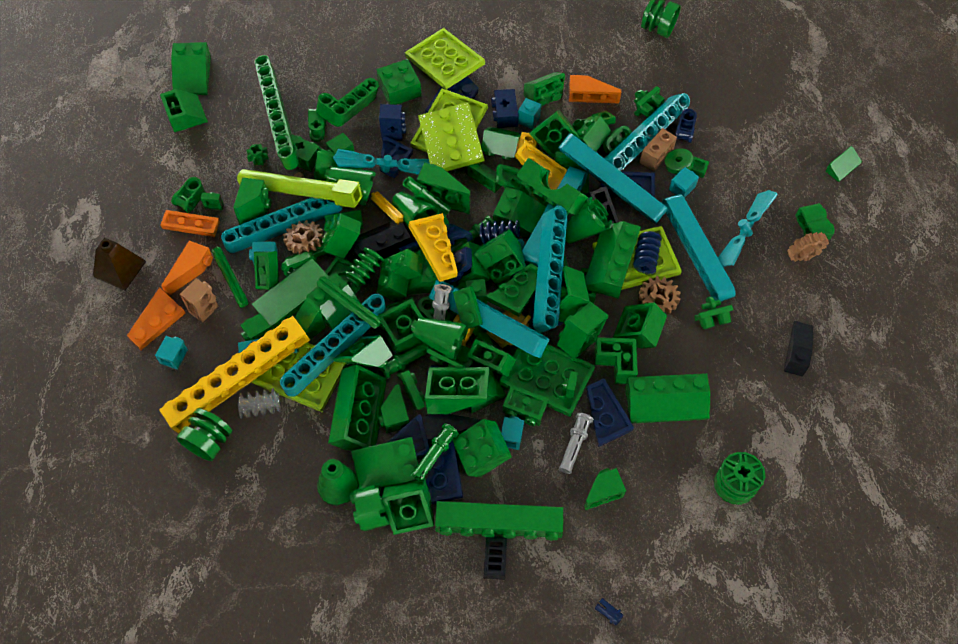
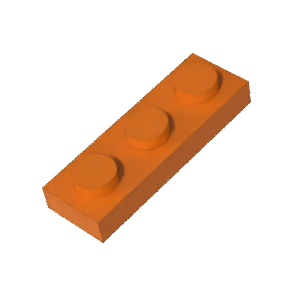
M166 210L160 225L162 229L215 237L220 220L216 217Z

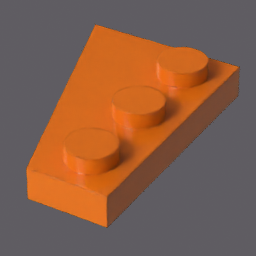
M159 287L127 334V337L142 350L186 313L181 306Z

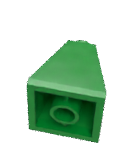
M557 110L529 133L552 159L555 157L556 152H561L558 147L569 133L578 139L580 138L560 110Z

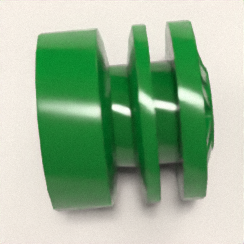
M650 0L643 13L641 28L645 30L648 28L652 32L658 26L657 34L668 38L677 22L681 5L670 1L664 7L665 0Z
M196 408L193 413L194 417H190L188 420L194 428L184 426L176 440L195 455L205 460L213 461L220 451V447L215 441L225 443L227 440L225 436L229 437L232 429L215 414L201 408Z
M747 452L730 454L723 461L715 475L714 487L724 501L742 505L749 502L763 486L766 478L765 469L761 461L754 455Z

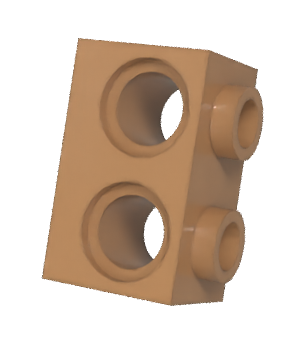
M662 128L643 149L640 164L654 172L665 160L666 155L674 150L677 137Z
M196 278L180 293V296L188 312L203 323L218 308V304L215 300L216 296L211 291L212 287L207 282H201Z

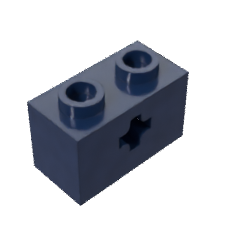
M515 89L494 90V97H491V106L495 108V111H493V121H497V128L518 127Z
M380 104L379 122L381 139L383 140V137L386 136L395 141H402L403 134H406L405 112H402V105Z

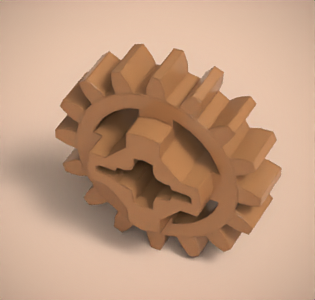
M308 220L304 223L299 221L298 225L292 224V228H287V233L283 234L285 247H287L288 251L292 250L293 254L297 253V251L299 254L310 252V250L316 251V246H322L321 242L324 236L320 225H315L314 221L309 224Z
M816 232L813 235L809 233L800 239H796L794 245L789 246L790 249L787 252L791 261L794 260L796 262L803 259L808 261L814 256L820 255L822 249L827 248L826 245L829 242L825 233L820 232L817 234Z
M656 276L654 281L652 278H649L648 283L643 282L639 291V300L642 301V304L655 302L663 312L666 311L668 314H671V311L676 310L677 304L680 302L681 292L677 291L678 285L672 286L673 280L667 282L666 277L660 280Z

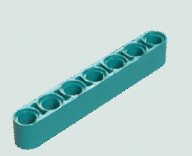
M682 93L669 97L604 159L618 170L624 169L643 151L662 128L666 129L684 109L689 107V96Z
M569 133L558 147L563 154L651 222L657 224L668 210L665 205L573 134Z
M569 167L557 189L569 184L581 192L586 183L588 172ZM549 203L544 213L554 208L555 206ZM543 215L522 250L524 261L538 266Z
M677 194L664 198L662 204L668 209L666 215L710 295L715 301L720 300L721 302L735 297V288L683 195Z
M309 198L227 229L222 233L221 239L225 249L229 253H235L251 247L253 242H264L287 233L286 229H291L292 224L298 225L299 221L304 223L308 220L310 224L312 221L316 222L325 218L324 215L339 213L343 206L335 205V202L331 200Z
M559 205L545 212L542 217L533 327L539 333L555 328L559 321L567 212L564 207Z
M436 279L434 286L444 284L452 288L449 293L448 302L450 307L448 309L458 314L453 292L459 289L444 281L439 282ZM434 286L429 295V298L435 300L436 291H434ZM476 299L483 325H479L480 327L535 357H542L549 342L547 337Z
M373 294L362 303L364 307L376 316L386 312L385 301L380 294ZM375 304H380V305H381V306H379V307H377V308H374V307H373ZM352 312L281 377L280 385L284 393L290 397L298 395L334 362L333 358L356 342L372 326L364 320H359L360 317ZM347 330H353V331H352L351 333H349V334H346V333H345V331H347ZM339 343L337 346L331 347V344ZM318 356H324L322 360H316ZM304 369H310L306 374L301 373ZM291 382H294V383H295L294 386H292V387H287V385H288L289 383H291Z

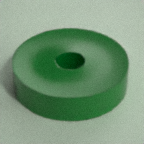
M687 149L672 150L665 157L666 169L672 174L677 175L684 167L691 170L694 165L693 155Z

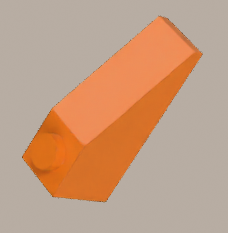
M570 75L569 102L620 103L621 89L587 75Z
M192 241L187 243L161 285L166 294L170 296L202 274L207 266L211 265L213 256L209 247Z

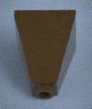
M104 237L95 250L93 276L126 291L146 261L120 244Z

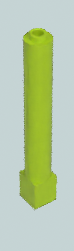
M242 169L237 175L239 185L241 184L242 177L264 180L268 191L331 200L338 206L355 208L363 197L360 184L356 181L339 179L336 183Z

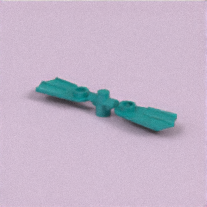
M337 149L336 154L333 156L337 167L372 168L375 165H379L381 171L385 173L389 172L390 168L398 167L403 172L419 174L424 163L430 164L429 159L404 158L397 162V160H392L390 155H385L384 159H375L369 154H361L343 149Z
M768 190L757 194L746 216L747 219H742L738 222V226L741 229L740 234L731 239L718 257L723 268L730 265L734 266L746 241L745 238L753 234L751 228L754 222L758 221L765 210L769 208L777 197V192Z

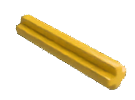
M378 191L371 194V200L395 223H403L404 215Z

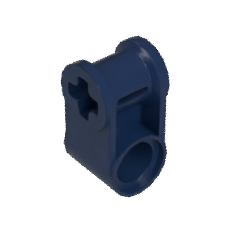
M687 108L682 111L675 133L677 139L686 140L688 143L692 142L697 114L693 109Z

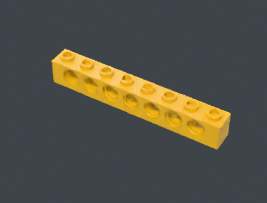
M294 316L287 318L275 329L267 331L262 338L250 343L245 350L233 355L225 364L217 366L212 373L200 378L195 385L183 390L178 397L166 402L159 410L169 426L175 432L180 433L184 426L191 425L188 420L190 417H194L193 413L196 408L210 412L292 354L295 349H299L309 342L310 339ZM288 335V337L285 340L281 341V338L283 336ZM267 347H271L268 352H264ZM255 358L251 364H248L251 359ZM238 370L237 374L232 376V373ZM218 382H221L220 386L215 387ZM205 393L203 398L199 399V396ZM188 405L186 410L182 411V408Z

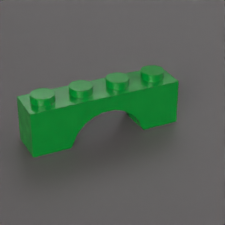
M528 158L517 174V177L522 180L521 184L528 189L533 187V192L541 198L546 196V201L551 205L556 206L557 204L564 207L567 215L571 213L577 216L589 197L569 184L552 190L548 184L549 171Z

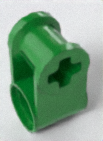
M308 109L309 137L312 141H321L325 137L326 120L317 114L316 109Z
M197 177L187 179L183 186L173 195L172 204L180 206L186 213L193 211L201 200L202 193H206L200 179Z

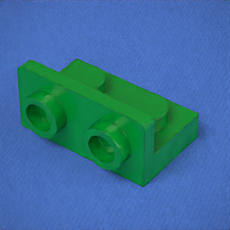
M511 385L503 404V413L507 417H518L530 426H540L549 399Z

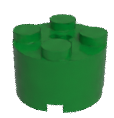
M380 483L350 492L351 502L356 507V511L353 512L356 524H359L361 531L390 525L381 499L382 496H380V493H383Z

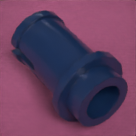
M602 598L599 602L606 609L597 604L595 610L610 620V624L617 625L624 616L621 613L622 610H617Z

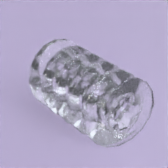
M274 388L271 389V394H268L266 389H264L262 396H260L258 391H255L254 397H252L250 392H247V398H244L242 393L239 394L238 410L241 419L243 413L247 418L251 416V412L254 416H258L259 410L262 415H266L267 409L273 414L275 407L278 412H282L280 395L276 393Z

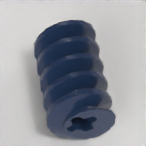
M504 220L501 222V226L498 225L497 221H494L493 226H491L490 221H487V225L484 227L483 222H481L480 237L482 243L485 244L508 229L513 232L518 240L520 238L519 220H516L515 225L509 220L508 226H506Z
M647 231L641 233L638 237L633 266L640 273L654 274L656 272L659 248L661 246L660 241L662 240L658 233Z

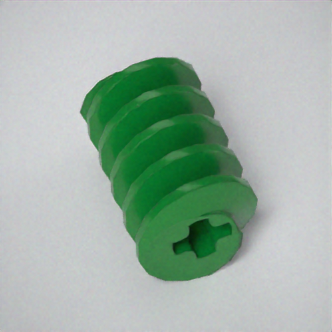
M366 247L363 249L365 254L360 253L358 255L360 260L354 259L353 262L356 266L349 265L351 272L344 271L347 280L358 289H360L358 283L366 284L363 279L364 277L371 278L368 274L369 271L375 273L373 266L380 267L378 260L385 261L377 252Z

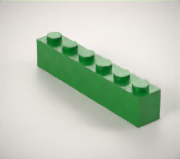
M437 501L435 530L441 535L461 533L462 536H473V534H482L483 537L503 535L504 538L524 536L525 539L530 540L537 537H545L546 540L554 541L562 538L563 507Z

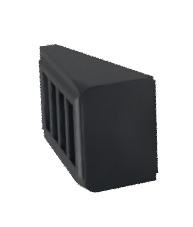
M503 536L486 537L484 579L505 580L507 538ZM490 542H503L502 546H490ZM489 550L502 551V554L489 553ZM489 558L502 559V562L489 561ZM489 566H500L501 570L488 568Z

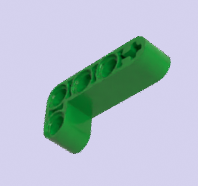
M367 78L340 100H337L328 93H322L318 96L316 112L332 125L342 126L376 99L379 82L373 78Z

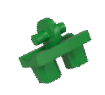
M658 86L650 92L638 90L635 93L636 99L634 102L636 103L637 110L634 114L636 116L643 114L649 117L654 112L652 104L659 108L664 103L665 98L659 94L660 88Z
M712 296L707 297L706 303L701 304L702 310L708 309V311L694 315L695 321H700L703 330L715 326L712 318L714 316H717L719 325L730 323V311H733L732 305L716 309V306L721 305V301H715Z

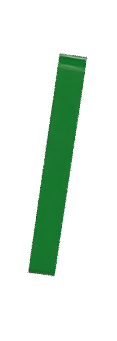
M261 55L255 59V67L277 154L284 168L292 170L298 166L299 160L281 92L269 57Z

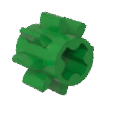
M261 143L252 144L250 149L246 150L248 162L253 161L254 166L264 165L265 161L269 160L267 147L262 148Z

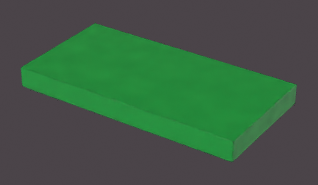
M311 258L253 302L252 305L258 313L262 314L273 330L283 320L290 318L299 311L305 299H307L306 295L317 287L316 282L321 276L327 279L329 276Z

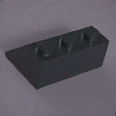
M391 221L360 234L351 247V251L355 258L360 260L358 255L360 253L365 254L363 249L366 247L374 250L383 259L399 253L400 247L411 243V236L402 222L397 224Z

